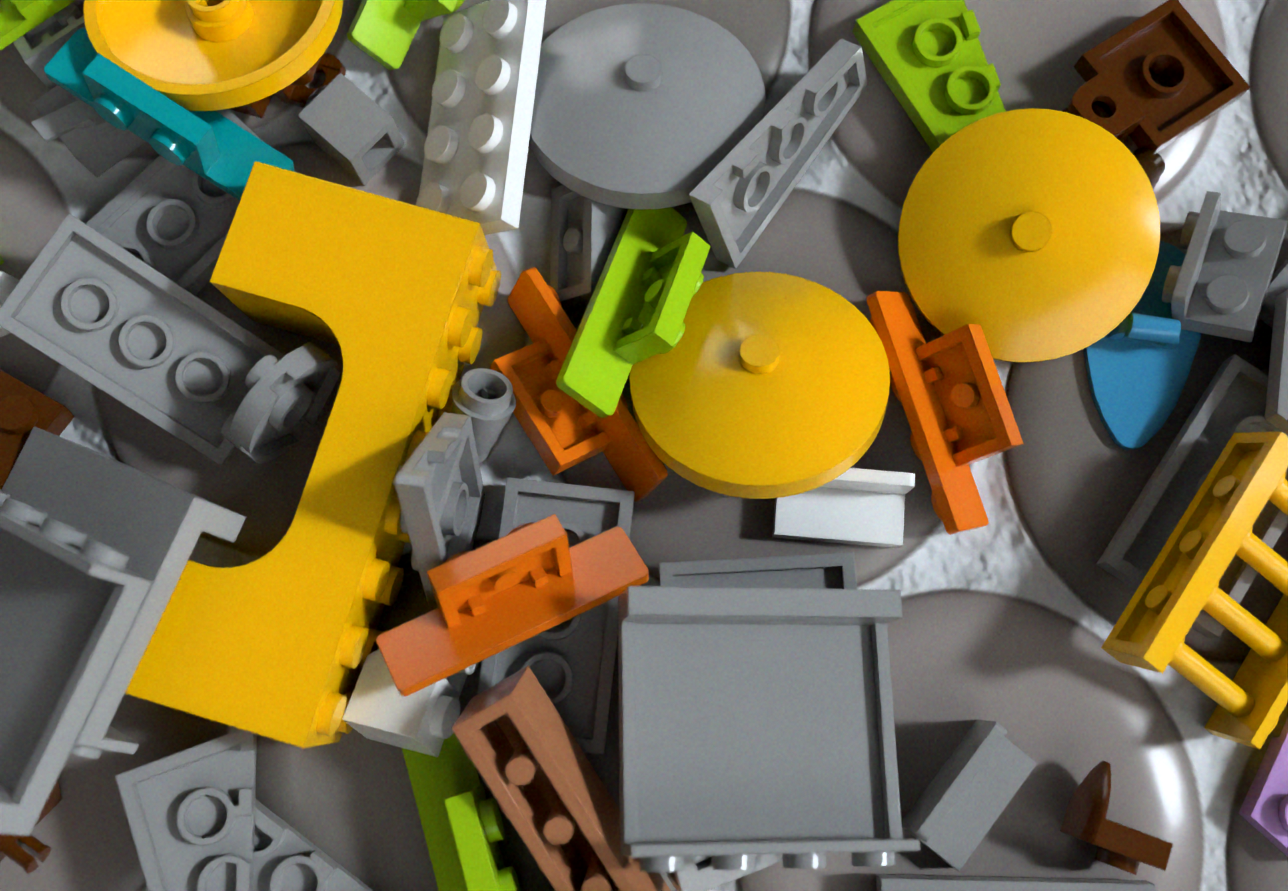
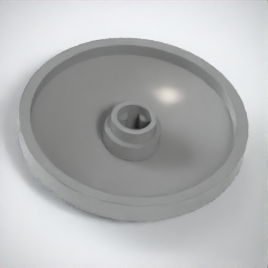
M649 3L622 4L601 8L569 21L553 32L541 44L529 146L534 156L553 178L568 189L590 200L628 209H661L690 203L692 201L689 193L764 118L766 96L763 79L755 60L744 45L725 28L704 16L673 6Z

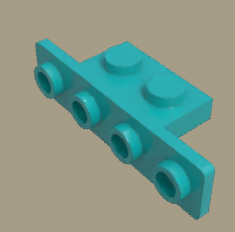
M84 27L79 28L44 67L46 76L50 81L93 107L112 126L123 131L126 129L148 142L159 155L177 166H186L239 201L255 161L294 172V164L290 158L217 111H188L99 53L97 54Z

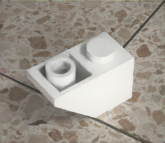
M378 649L367 655L342 720L367 739L438 757L444 739H448L453 734L452 726L460 716L459 697L466 677L474 673L479 662L409 696H401Z

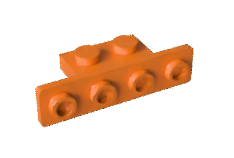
M532 267L522 271L507 301L533 344L495 359L489 369L503 374L511 382L516 399V407L513 413L552 476L603 452L628 491L635 492L634 501L638 502L644 499L668 476L667 469L645 441L638 424L628 410L627 402L622 393L614 413L605 418H600L557 387L556 379L577 330L563 310L557 292L553 287L546 284L537 268Z
M876 291L866 297L871 313L870 323L880 337L887 354L891 371V388L897 399L902 402L910 425L911 445L916 456L922 461L932 489L931 503L938 518L943 522L949 535L986 526L989 521L969 465L1024 443L981 324L964 325L926 343L909 295L906 292Z
M553 514L535 523L519 525L500 539L473 551L457 553L448 558L442 565L426 571L438 608L378 635L376 643L401 696H409L621 595L628 586L645 584L649 580V571L621 527L611 528L569 548L567 533L557 516Z

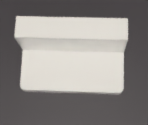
M850 468L831 482L816 489L797 495L775 498L772 537L899 548L903 546L905 494L915 487V474Z

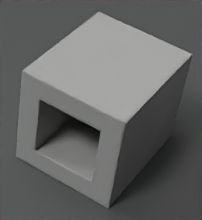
M341 73L328 85L316 89L308 98L305 108L297 115L314 143L364 186L405 146L393 117Z

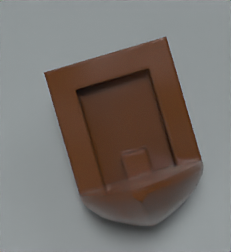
M1101 761L1088 773L1073 793L1068 803L1060 832L1098 846L1095 860L1134 875L1137 874L1140 862L1166 871L1173 843L1106 819L1110 800L1111 769L1110 763Z

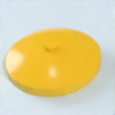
M84 0L83 14L88 37L97 54L99 53L188 111H215L244 106L262 100L279 92L303 76L319 60L333 40L341 19L343 0Z
M1037 108L1010 110L982 118L959 130L942 143L925 161L915 176L903 204L898 230V257L906 288L916 307L930 325L943 336L967 324H981L993 360L1015 363L1040 362L1073 354L1089 347L1115 329L1130 314L1145 292L1155 269L1160 244V216L1157 200L1144 169L1130 150L1113 134L1083 117L1063 111Z
M774 272L734 273L704 281L697 293L691 298L683 320L685 331L678 344L665 354L659 353L633 364L630 370V392L635 420L645 441L657 457L681 477L700 487L720 494L748 499L781 498L801 494L831 482L845 473L859 461L875 440L885 415L890 387L889 364L882 341L868 319L852 303L833 290L816 282L798 276Z

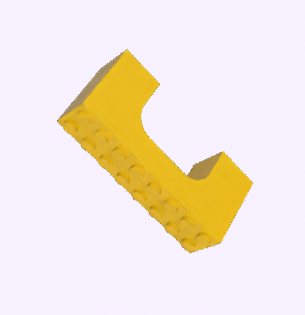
M254 162L210 282L252 321L340 346L343 358L342 380L297 511L286 535L269 553L258 560L242 566L218 568L188 559L125 691L126 694L301 748L340 742L342 733L349 734L353 728L344 722L342 718L367 655L379 649L376 638L383 632L377 630L384 606H392L398 597L404 577V569L399 568L398 564L405 543L411 544L409 534L403 533L401 530L402 509L394 482L399 471L444 412L452 413L453 386L460 380L465 363L472 365L480 349L482 329L478 328L477 325L484 305L492 307L498 295L501 272L496 270L493 250L489 249L480 223L261 162Z

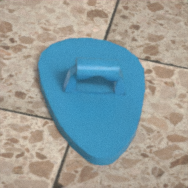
M1161 240L1154 272L1139 302L1115 329L1102 339L1083 349L1090 392L1100 420L1113 442L1126 450H1135L1145 445L1161 429L1178 402L1201 338V333L1181 329L1180 321L1171 319V303L1162 302L1163 288L1171 265L1182 267L1186 255L1174 245Z

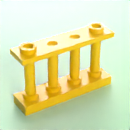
M1282 431L1233 433L1101 647L1120 663L1163 674L1169 665L1218 704L1204 727L1212 735L1259 750L1269 733L1276 727L1279 716L1288 703V562L1252 533L1253 524L1268 500L1288 516V480L1285 479L1288 468V436ZM1235 554L1283 593L1282 598L1265 625L1218 587L1219 580ZM1202 609L1251 648L1233 680H1230L1184 643L1185 636Z

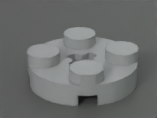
M312 342L303 344L280 360L273 355L263 357L247 374L245 384L250 388V391L244 397L238 409L224 422L221 435L257 463H266L281 456L298 442L290 433L303 420L314 426L331 404L341 382L342 372L334 367L338 363Z

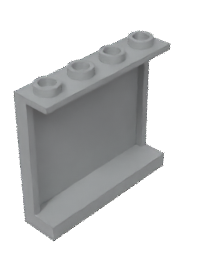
M34 426L2 490L11 494V499L48 513L47 518L62 522L87 533L86 539L100 542L130 555L125 568L153 582L70 752L93 759L99 758L103 750L135 754L139 744L111 727L112 718L201 532L204 531L235 542L246 517L90 448Z
M0 489V834L30 836L153 582L125 568L130 555L100 542L86 539L87 533L62 522L47 518L48 513L11 499V494Z
M628 586L618 597L620 855L640 857V871L674 872L684 871V856H712L713 870L756 869V854H782L783 868L826 867V853L851 852L852 866L874 867L895 866V851H920L919 839L902 838L887 623L903 617L901 590Z

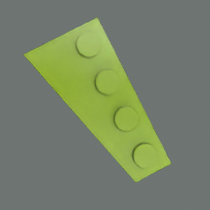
M892 0L855 21L852 33L932 152L964 127L982 118L1006 112L998 92L1001 86L994 64L987 63L978 39L981 33L973 9L968 11L964 0Z

